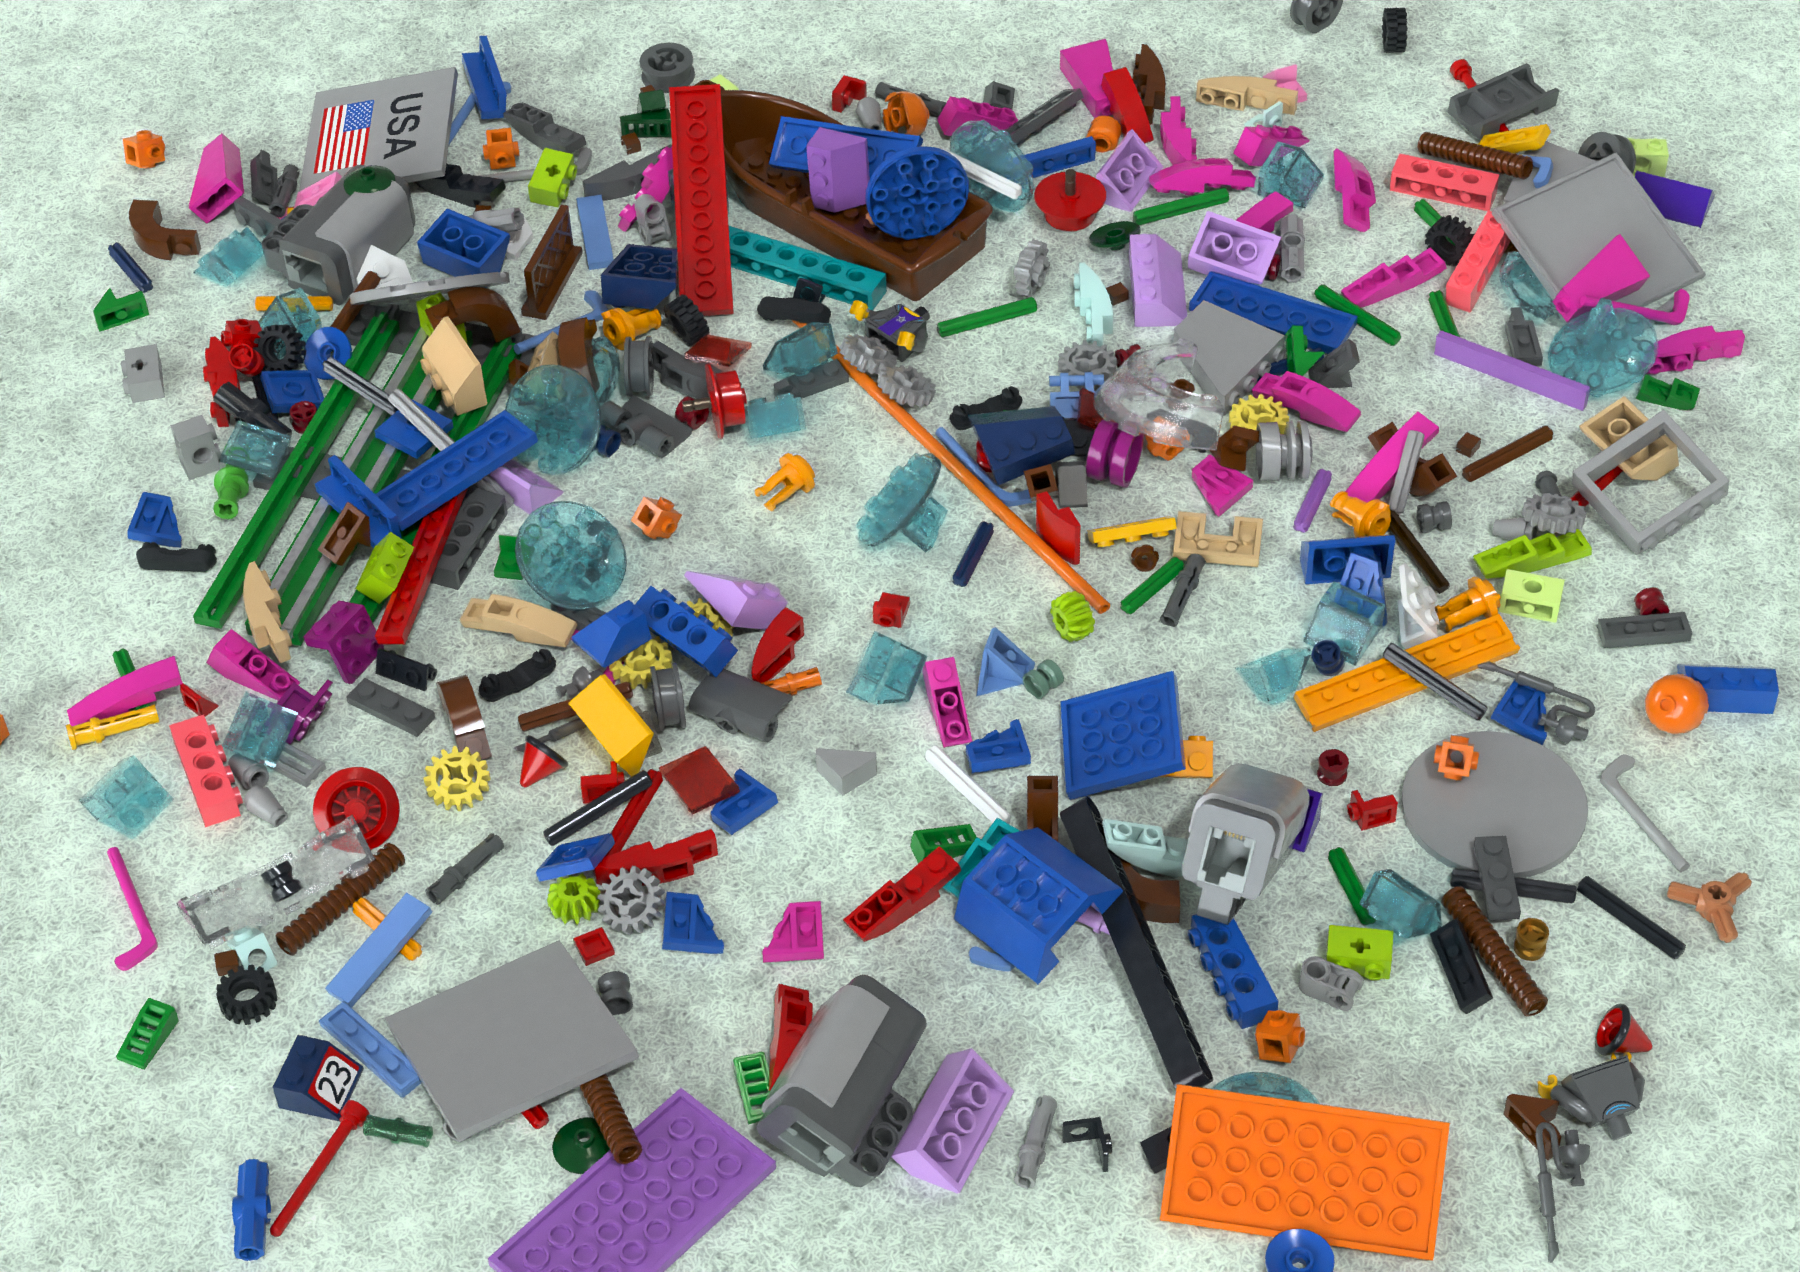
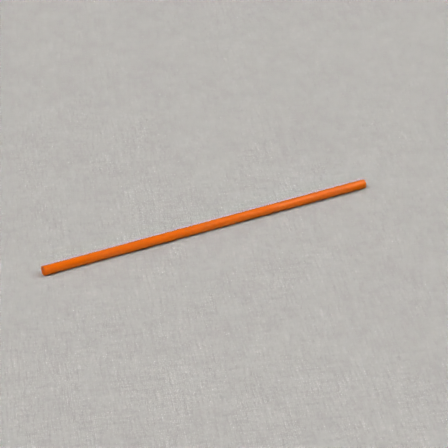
M792 320L831 359H838L852 379L1079 594L1082 593L1085 600L1099 614L1109 610L1110 603L900 404L894 399H890L889 394L882 393L883 388H879L878 384L866 372L862 373L856 370V366H852L849 360H845L843 358L844 355L840 354L841 349L815 324L799 323Z

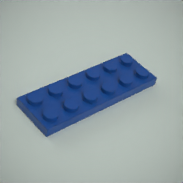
M781 116L769 165L772 168L809 173L806 145L819 127L867 138L869 175L871 178L874 171L886 159L900 151L921 147L923 139L917 135Z
M1213 271L1209 272L1189 302V311H1193L1205 300L1282 335H1285L1292 325L1303 326V334L1307 336L1308 340L1307 348L1315 349L1319 347L1326 354L1331 353L1348 340L1357 325L1358 316Z
M504 410L376 493V495L397 515L399 528L403 531L537 443L536 433Z

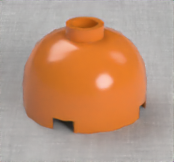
M910 91L893 92L886 97L885 102H889L888 108L883 109V120L886 130L889 132L893 130V132L898 133V128L906 126L907 133L905 134L920 136L925 131L929 119V110L921 97Z
M1684 674L1666 675L1655 681L1647 691L1645 698V710L1650 722L1659 730L1671 734L1688 733L1698 728L1709 708L1708 695L1702 684Z

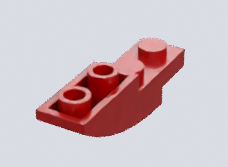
M216 336L210 337V346L205 348V359L208 365L203 367L204 381L209 382L213 397L218 389L227 382L232 383L241 390L237 371L228 360L229 351ZM211 402V417L216 418L218 427H229L230 414L215 402Z
M709 829L679 841L667 843L657 849H654L651 842L648 841L631 846L618 853L604 856L595 869H593L595 882L599 885H602V883L610 884L612 882L609 877L611 873L618 877L620 876V868L623 867L630 873L632 866L638 867L641 871L644 868L652 873L651 876L654 875L661 881L659 884L694 875L693 864L718 855L716 836L713 830Z
M939 846L895 884L891 880L885 883L845 917L843 921L864 942L888 933L940 898L938 890L961 872L960 865Z
M778 984L775 991L774 1037L770 1044L769 1091H771L789 1057L812 1021L813 1003L809 1002V990Z

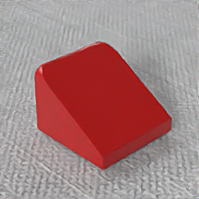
M184 683L180 685L184 705L198 716L204 714L206 717L219 707L218 704L202 692Z

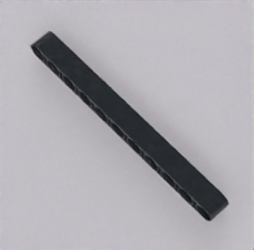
M1085 796L1060 812L1062 822L1076 855L1123 890L1121 895L1102 914V917L1174 1087L1177 1088V1084L1204 1087L1213 1082L1211 1070L1120 858L1107 847L1101 814L1092 799Z

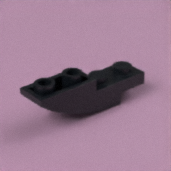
M447 163L445 176L413 182L431 194L476 208V205H479L482 201L493 202L506 188L503 179L463 174L459 165Z

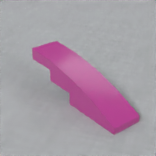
M1274 191L1235 221L1271 233L1274 231L1276 221L1293 212L1294 203Z
M1430 247L1413 259L1406 255L1389 267L1383 262L1342 289L1341 294L1361 308L1369 306L1426 282L1446 270V263Z
M1417 411L1377 452L1345 492L1348 493V496L1357 497L1366 503L1374 499L1380 500L1394 486L1408 432L1414 430L1424 434L1423 448L1439 433V427Z
M175 656L137 669L89 694L67 710L70 725L75 726L89 722L92 717L101 720L130 712L129 709L157 701L155 692L183 684Z

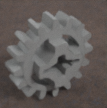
M1032 239V242H1028V247H1025L1020 252L1017 265L1014 267V276H1016L1015 280H1017L1015 285L1017 294L1032 297V294L1035 295L1036 288L1038 289L1043 286L1046 274L1050 268V262L1048 257H1046L1049 250L1045 242Z
M848 334L847 337H844L839 348L841 349L840 354L844 355L843 358L849 360L850 364L856 366V370L862 373L869 372L872 375L873 373L879 375L884 366L890 367L891 364L896 366L898 362L896 361L897 356L893 355L894 352L888 350L886 345L881 344V340L875 337L868 338L865 335L863 337L858 334L854 336Z
M1083 340L1082 345L1073 342L1072 348L1064 347V353L1059 354L1058 372L1068 373V375H1084V372H1093V375L1104 374V382L1109 383L1111 376H1115L1117 359L1114 357L1113 350L1107 351V345L1105 344L1099 347L1097 346V341H1094L1092 345L1088 344L1086 340Z
M893 364L890 367L884 366L877 379V386L883 388L882 393L889 394V398L896 399V402L905 405V403H908L911 407L914 404L919 407H923V404L928 406L936 392V385L930 383L931 379L923 377L924 373H918L917 369L910 366L908 368H905L903 365L896 367Z
M1543 493L1542 497L1534 494L1533 498L1526 499L1522 516H1524V521L1530 522L1531 527L1537 526L1540 531H1550L1552 534L1555 532L1566 534L1567 531L1576 533V529H1582L1585 523L1586 511H1584V506H1578V501H1572L1567 496L1561 497L1558 494Z
M632 866L629 873L622 867L620 868V876L616 877L611 873L609 877L612 882L610 884L602 883L601 885L606 892L597 897V899L604 903V905L598 908V911L605 915L602 920L611 925V928L617 932L622 930L627 935H631L634 928L641 934L643 933V925L647 924L653 927L654 924L651 919L654 916L659 918L662 916L657 909L659 906L666 905V902L659 898V896L665 893V890L658 886L661 881L656 876H651L652 873L644 868L641 871L638 867ZM642 883L646 885L649 894L644 893L645 887L642 886ZM614 907L619 908L618 913L621 915V918L616 914Z

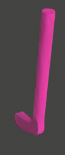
M1684 289L1676 291L1674 293L1673 312H1665L1587 295L1581 296L1580 305L1665 322L1671 325H1679L1685 319L1690 296Z
M111 847L108 849L107 855L142 938L139 945L119 955L114 960L118 969L126 971L151 955L158 948V942L121 853L117 847Z

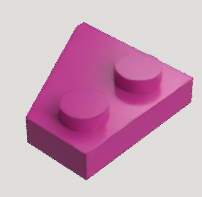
M1210 454L1192 469L1194 482L1218 517L1253 488V480L1235 469L1219 465L1215 457Z
M821 901L789 903L783 913V920L777 924L773 931V939L768 948L764 947L762 951L763 963L824 959Z

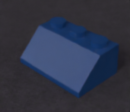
M447 208L417 241L423 264L454 277L501 271L510 234Z
M1395 535L1301 541L1300 563L1305 585L1341 582L1351 552H1357L1380 561L1383 578H1391Z
M1677 664L1678 674L1687 675L1702 684L1708 695L1709 708L1707 712L1774 713L1779 694L1776 669L1753 666Z

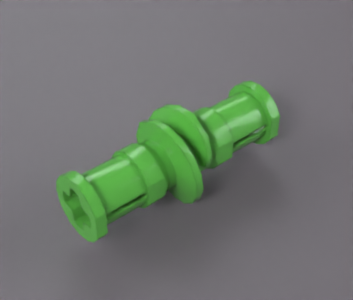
M231 449L225 454L224 461L226 467L220 469L214 477V486L218 492V500L214 502L213 510L222 519L236 517L239 510L237 502L240 498L246 496L249 491V478L245 469L249 465L250 458L241 449Z

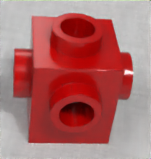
M237 319L235 321H226L225 331L221 332V342L229 352L239 343L248 344L252 348L258 347V344L254 343L255 338H261L257 335L259 331H262L258 320Z

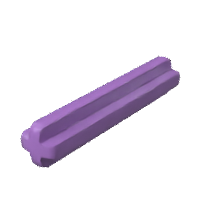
M1324 469L1317 471L1294 520V530L1303 533L1308 531L1332 480L1331 471H1325Z

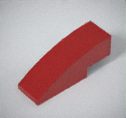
M1123 67L1104 73L1101 87L1111 103L1110 112L1121 125L1123 136L1125 137L1133 129L1144 144L1153 141L1154 138L1145 108L1127 68Z
M785 607L773 619L757 646L751 671L752 680L759 683L771 681L795 658L794 645L804 636L802 616Z

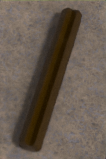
M1390 510L1391 522L1388 529L1395 535V538L1435 591L1440 594L1449 589L1450 583L1399 515L1395 511Z

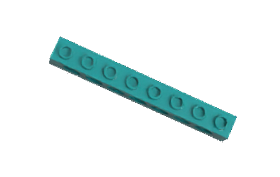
M729 226L732 268L796 287L799 278H804L822 285V294L826 297L851 305L854 300H859L867 304L868 309L871 310L875 309L887 292L886 273Z

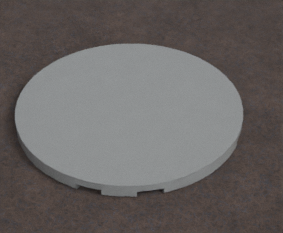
M507 272L473 274L364 290L352 293L349 297L351 305L380 303L426 297L439 292L447 294L448 291L463 287L485 288L510 283V278Z
M1494 731L1458 734L1457 736L1469 738L1468 743L1475 744L1473 751L1479 752L1477 769H1470L1469 777L1463 776L1462 780L1444 778V773L1438 772L1439 764L1434 763L1436 745L1442 746L1443 740L1421 753L1409 768L1405 776L1401 798L1405 823L1418 844L1428 854L1450 868L1454 866L1462 870L1479 872L1474 849L1475 837L1506 836L1514 877H1531L1554 868L1569 857L1576 849L1585 831L1588 804L1580 779L1560 756L1530 739ZM1454 751L1451 754V759L1454 762H1460L1463 759V755L1459 751Z

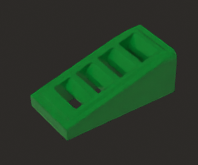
M970 824L915 830L910 847L919 864L939 846L952 858L965 855L977 837ZM963 835L966 842H961L958 836ZM951 838L953 843L949 844L947 839Z
M148 998L116 1055L117 1060L145 1070L179 1022L175 1008ZM151 1026L156 1028V1030L153 1031L151 1029H148L147 1027ZM142 1037L150 1041L149 1043H147L145 1041L139 1040V1038ZM134 1047L144 1051V1053L141 1055L131 1051V1049Z
M762 1051L733 1059L734 1073L748 1125L758 1123L764 1114L762 1107L752 1110L751 1106L763 1104L770 1092L769 1067L765 1053ZM762 1078H763L762 1081H758V1082H754V1083H749V1084H746V1083H745V1082L754 1081V1080H758V1079H762ZM767 1091V1093L749 1097L751 1094Z

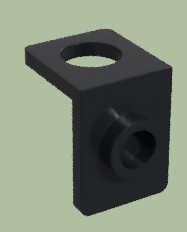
M799 278L793 298L822 303L825 299V295L822 294L823 286L804 278Z
M1101 1117L1063 1122V1143L1096 1139L1103 1172H1108V1154L1112 1153V1141L1110 1133L1104 1134ZM1080 1127L1088 1129L1085 1133L1079 1135L1070 1133L1072 1130Z

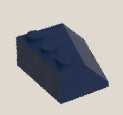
M627 244L601 274L602 304L612 305L615 308L635 307L653 309L676 288L677 249Z
M1055 406L967 415L998 485L1025 475L1024 471L1049 465L1076 454L1072 437Z

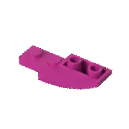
M1170 96V112H1161L1160 117L1161 142L1172 165L1197 159V154H1192L1196 153V138H1191V128H1186L1185 107H1181L1180 96Z
M666 146L657 157L660 160L655 165L650 163L643 171L642 188L636 194V200L643 194H649L662 204L674 181L672 147ZM627 204L619 214L621 220L618 227L624 232L637 220L634 204L632 206ZM651 205V206L647 209V212H646V213H648V212H650V211L652 210L653 205Z
M1336 148L1333 151L1335 190L1342 193L1343 222L1360 232H1366L1370 228L1369 208L1376 203L1371 176L1362 162Z
M1226 158L1185 161L1149 176V183L1157 192L1170 193L1171 190H1177L1185 195H1195V192L1203 193L1205 183L1207 186L1220 188L1221 185H1231L1230 187L1233 189L1245 190L1246 187H1254L1256 180L1251 171L1233 169V165Z
M1712 325L1670 335L1641 352L1638 373L1641 375L1658 374L1667 371H1684L1692 369L1693 361L1696 360L1706 361L1713 358L1739 356L1742 353L1745 335L1742 330L1715 332Z
M1286 371L1282 377L1265 373L1251 389L1254 398H1258L1260 394H1263L1264 399L1272 396L1274 397V403L1281 401L1283 402L1282 406L1298 410L1301 419L1344 432H1348L1361 416V411L1339 394L1311 379Z

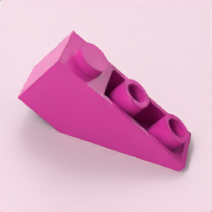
M952 96L949 97L937 119L944 135L960 139L1004 131L1018 121L1014 111L1009 108H998L985 102L977 103L964 97L956 98Z
M1262 125L1245 127L1233 154L1249 166H1265L1308 143L1310 140L1302 135L1303 131L1295 126H1289L1288 128H1282L1277 125H1273V127Z
M230 629L213 647L206 662L225 678L277 701L280 700L293 682L297 685L301 683L233 629Z
M954 657L925 662L922 670L923 678L943 748L973 742Z

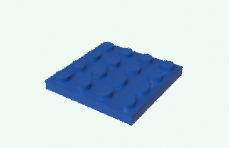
M1174 671L1060 701L1066 793L1070 800L1186 769L1178 683Z

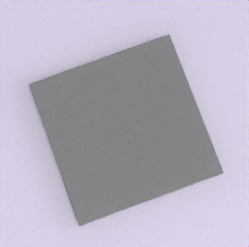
M1617 152L1496 207L1491 213L1496 221L1501 224V228L1553 300L1561 289L1619 234L1624 238L1650 277L1639 290L1616 300V302L1644 307L1704 278L1706 275ZM1596 309L1569 323L1577 334L1582 337L1626 316V314Z
M560 940L385 1017L388 1028L458 1141L639 1058L633 1043Z

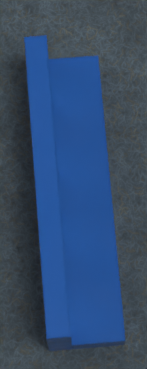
M487 35L479 36V52L462 53V64L481 119L504 118L503 113L506 112L507 93Z
M1090 136L991 164V170L1015 183L1095 161L1096 142Z
M336 455L328 458L331 475L315 483L317 493L339 514L346 503L350 502L368 515L370 521V542L373 548L390 532L401 538L397 515Z

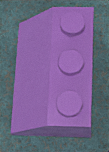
M819 127L806 145L810 193L814 208L839 212L866 204L865 194L870 180L867 138Z

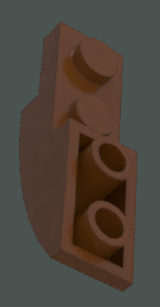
M1142 44L1141 54H1136L1133 81L1134 84H1137L1138 93H1141L1140 98L1149 123L1153 125L1154 110H1164L1165 74L1153 50L1147 44Z

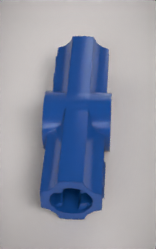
M249 1159L239 1165L237 1196L233 1197L232 1216L235 1225L234 1254L236 1258L244 1261L258 1260L260 1257L265 1256L266 1224H270L271 1218H267V1214L271 1213V1202L268 1194L269 1167L267 1163L261 1162L258 1159Z

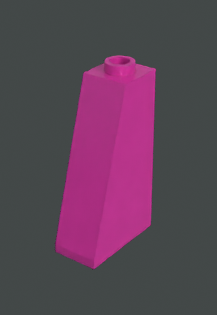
M1101 39L1060 50V70L1074 89H1081L1084 97L1081 100L1094 119L1098 116H1111V103L1101 87L1103 74L1113 71L1107 40Z
M223 133L203 148L189 202V209L205 223H209L232 204L234 200L244 194L240 149Z
M1619 234L1561 289L1552 302L1568 323L1597 309L1580 305L1582 295L1616 301L1639 290L1650 275L1621 234Z

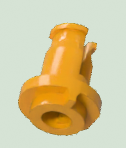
M613 308L601 313L604 319L603 333L605 338L617 349L624 350L626 337H631L632 341H635V337L647 333L650 329L660 328L661 315L656 308L649 312L650 309L642 308L625 312L621 308Z
M784 454L779 459L781 469L767 479L762 487L755 489V495L759 497L761 494L765 496L780 482L785 485L781 491L764 504L770 511H773L778 503L788 499L797 490L802 489L805 493H808L815 487V473L809 463L800 455Z
M1340 491L1330 502L1331 507L1339 510L1334 512L1332 516L1341 518L1344 523L1354 527L1355 537L1384 535L1390 526V505L1379 499L1366 503L1357 497L1348 496V493L1345 491Z
M1475 576L1468 579V590L1449 599L1444 605H1437L1435 607L1439 621L1443 619L1445 621V630L1447 632L1452 631L1453 627L1466 624L1481 615L1489 618L1498 614L1497 608L1501 606L1499 600L1501 597L1487 579L1481 580Z

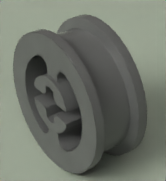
M1293 0L1290 16L1293 22L1298 25H1304L1305 29L1310 33H1318L1330 26L1341 10L1343 0Z
M670 42L660 43L649 47L640 56L641 78L645 86L652 85L655 90L661 89L663 93H669V87L689 86L695 78V71L692 66L693 55L684 45Z
M1607 132L1594 133L1583 142L1578 154L1595 161L1617 152L1632 174L1635 169L1636 154L1634 147L1626 137Z
M646 336L645 340L632 341L631 337L625 338L624 381L627 396H632L633 392H646L647 396L653 395L654 351L651 336Z
M672 663L671 668L656 670L655 666H650L651 690L659 731H664L667 725L680 724L682 728L686 727L684 697L677 663Z

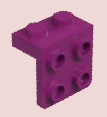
M340 600L333 604L330 610L303 636L307 646L329 651L343 681L348 684H353L377 658L378 648L384 649V645L378 644L376 641V629L365 606Z
M327 679L315 696L293 682L261 722L259 729L277 741L280 739L290 745L295 739L300 742L308 732L312 721H317L326 708L325 705L333 694L329 691L333 682Z

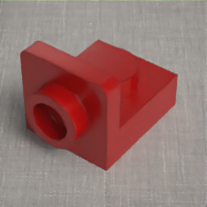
M844 75L832 91V111L842 113L846 105H851L853 99L860 101L867 97L866 81Z
M882 592L880 600L875 601L873 604V623L880 624L883 627L902 628L910 606V597Z
M610 761L611 774L580 776L583 804H588L625 781L624 771L618 772L616 761Z
M1354 790L1351 791L1347 812L1351 821H1356L1361 831L1396 822L1398 802L1393 794L1376 797L1364 802L1359 791Z

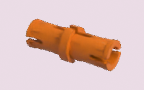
M814 667L794 674L791 672L785 673L784 677L762 682L761 684L793 696L803 689L822 685L818 668Z

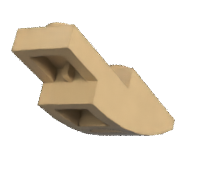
M1223 76L1198 80L1196 101L1244 111L1246 105L1268 109L1280 101L1283 103L1282 113L1294 115L1297 110L1298 91L1277 87V80L1250 76Z
M255 561L248 565L243 587L244 604L250 629L258 649L270 645L279 662L283 663L291 659L288 647L292 646V641L287 630L281 631L280 629L282 626L279 619L278 605L282 604L281 598L276 588L270 589L271 582L265 570L260 571Z
M491 594L489 600L471 598L460 618V622L466 628L511 633L516 641L565 648L578 626L576 621L548 608L496 594Z

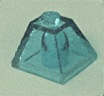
M1310 647L1284 648L1238 666L1235 669L1259 701H1269L1270 705L1287 700V694L1296 691L1312 652Z

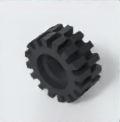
M1384 8L1382 17L1384 53L1406 51L1408 27L1405 8Z
M1451 215L1441 217L1425 234V244L1429 245L1427 249L1431 247L1446 261V265L1450 266L1453 264V266H1457L1475 234H1470L1472 228L1470 226L1466 228L1464 220L1460 223L1458 222L1459 217L1455 216L1452 219ZM1446 237L1450 238L1455 245L1451 244Z
M682 294L664 306L663 310L665 317L669 319V325H672L673 331L677 332L678 337L682 338L685 343L687 342L688 346L694 345L710 333L709 326L706 325L708 324L707 320L703 318V313L699 312L698 306L694 305L693 301L688 299V296Z
M271 325L264 327V331H259L257 335L261 338H255L254 343L258 344V347H253V349L263 356V368H267L266 371H292L300 367L298 364L304 361L300 356L306 355V350H302V346H306V343L299 340L303 335L296 333L298 329L290 327V325ZM277 339H282L286 346V354L282 359H278L274 353V343Z
M243 965L237 966L239 971L236 973L233 969L227 971L229 977L227 978L223 975L220 978L221 984H217L216 987L217 1000L223 1015L225 1014L226 1019L229 1021L233 1019L234 1023L239 1025L241 1020H244L245 1025H250V1019L255 1018L256 1023L262 1021L260 1017L262 1014L267 1018L270 1015L269 1008L275 1009V1001H277L278 997L271 974L268 971L265 972L264 968L260 966L255 970L254 965H248V970H244ZM245 989H256L259 991L252 999L245 1001L235 999L236 995Z

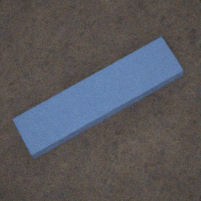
M602 195L576 198L589 270L607 268L614 258Z
M406 893L326 986V991L352 1008L431 915V908Z
M344 1001L319 1020L322 1028L401 1098H404L422 1083L407 1057Z

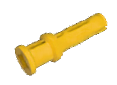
M155 704L113 717L101 720L92 717L89 722L75 726L70 724L65 726L72 750H76L79 745L94 741L101 743L105 740L104 737L159 723V717Z

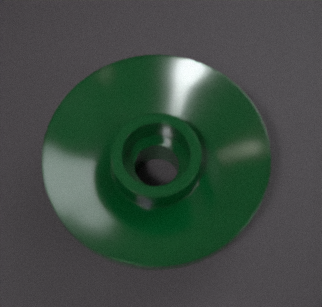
M369 165L349 173L343 185L345 192L351 196L354 192L374 193L385 190L391 185L392 180L396 182V179L390 169L378 165Z
M1114 222L1093 231L1089 239L1090 243L1096 247L1120 250L1125 247V244L1130 242V235L1140 234L1141 229L1134 222Z
M591 1117L575 1119L565 1124L555 1135L552 1145L556 1162L563 1169L576 1174H584L610 1151L596 1119ZM582 1138H590L586 1142L579 1141Z

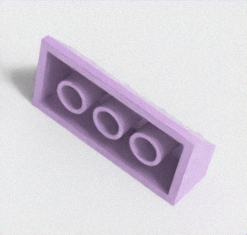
M1156 234L1130 235L1129 265L1135 327L1179 325L1187 317L1181 253Z
M972 1048L946 1055L891 1157L911 1176L957 1194L960 1193L1014 1090Z

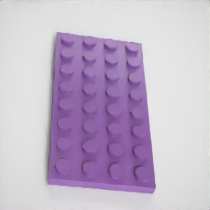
M680 1088L634 1128L635 1135L642 1145V1153L638 1159L628 1164H620L614 1160L611 1151H608L488 1258L489 1266L496 1272H664L776 1169V1161L684 1089Z

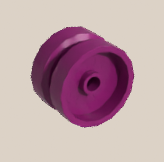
M1103 419L1098 424L1089 447L1086 462L1087 477L1104 481L1109 476L1111 484L1127 488L1140 461L1143 447V430L1127 425L1121 430L1119 423Z

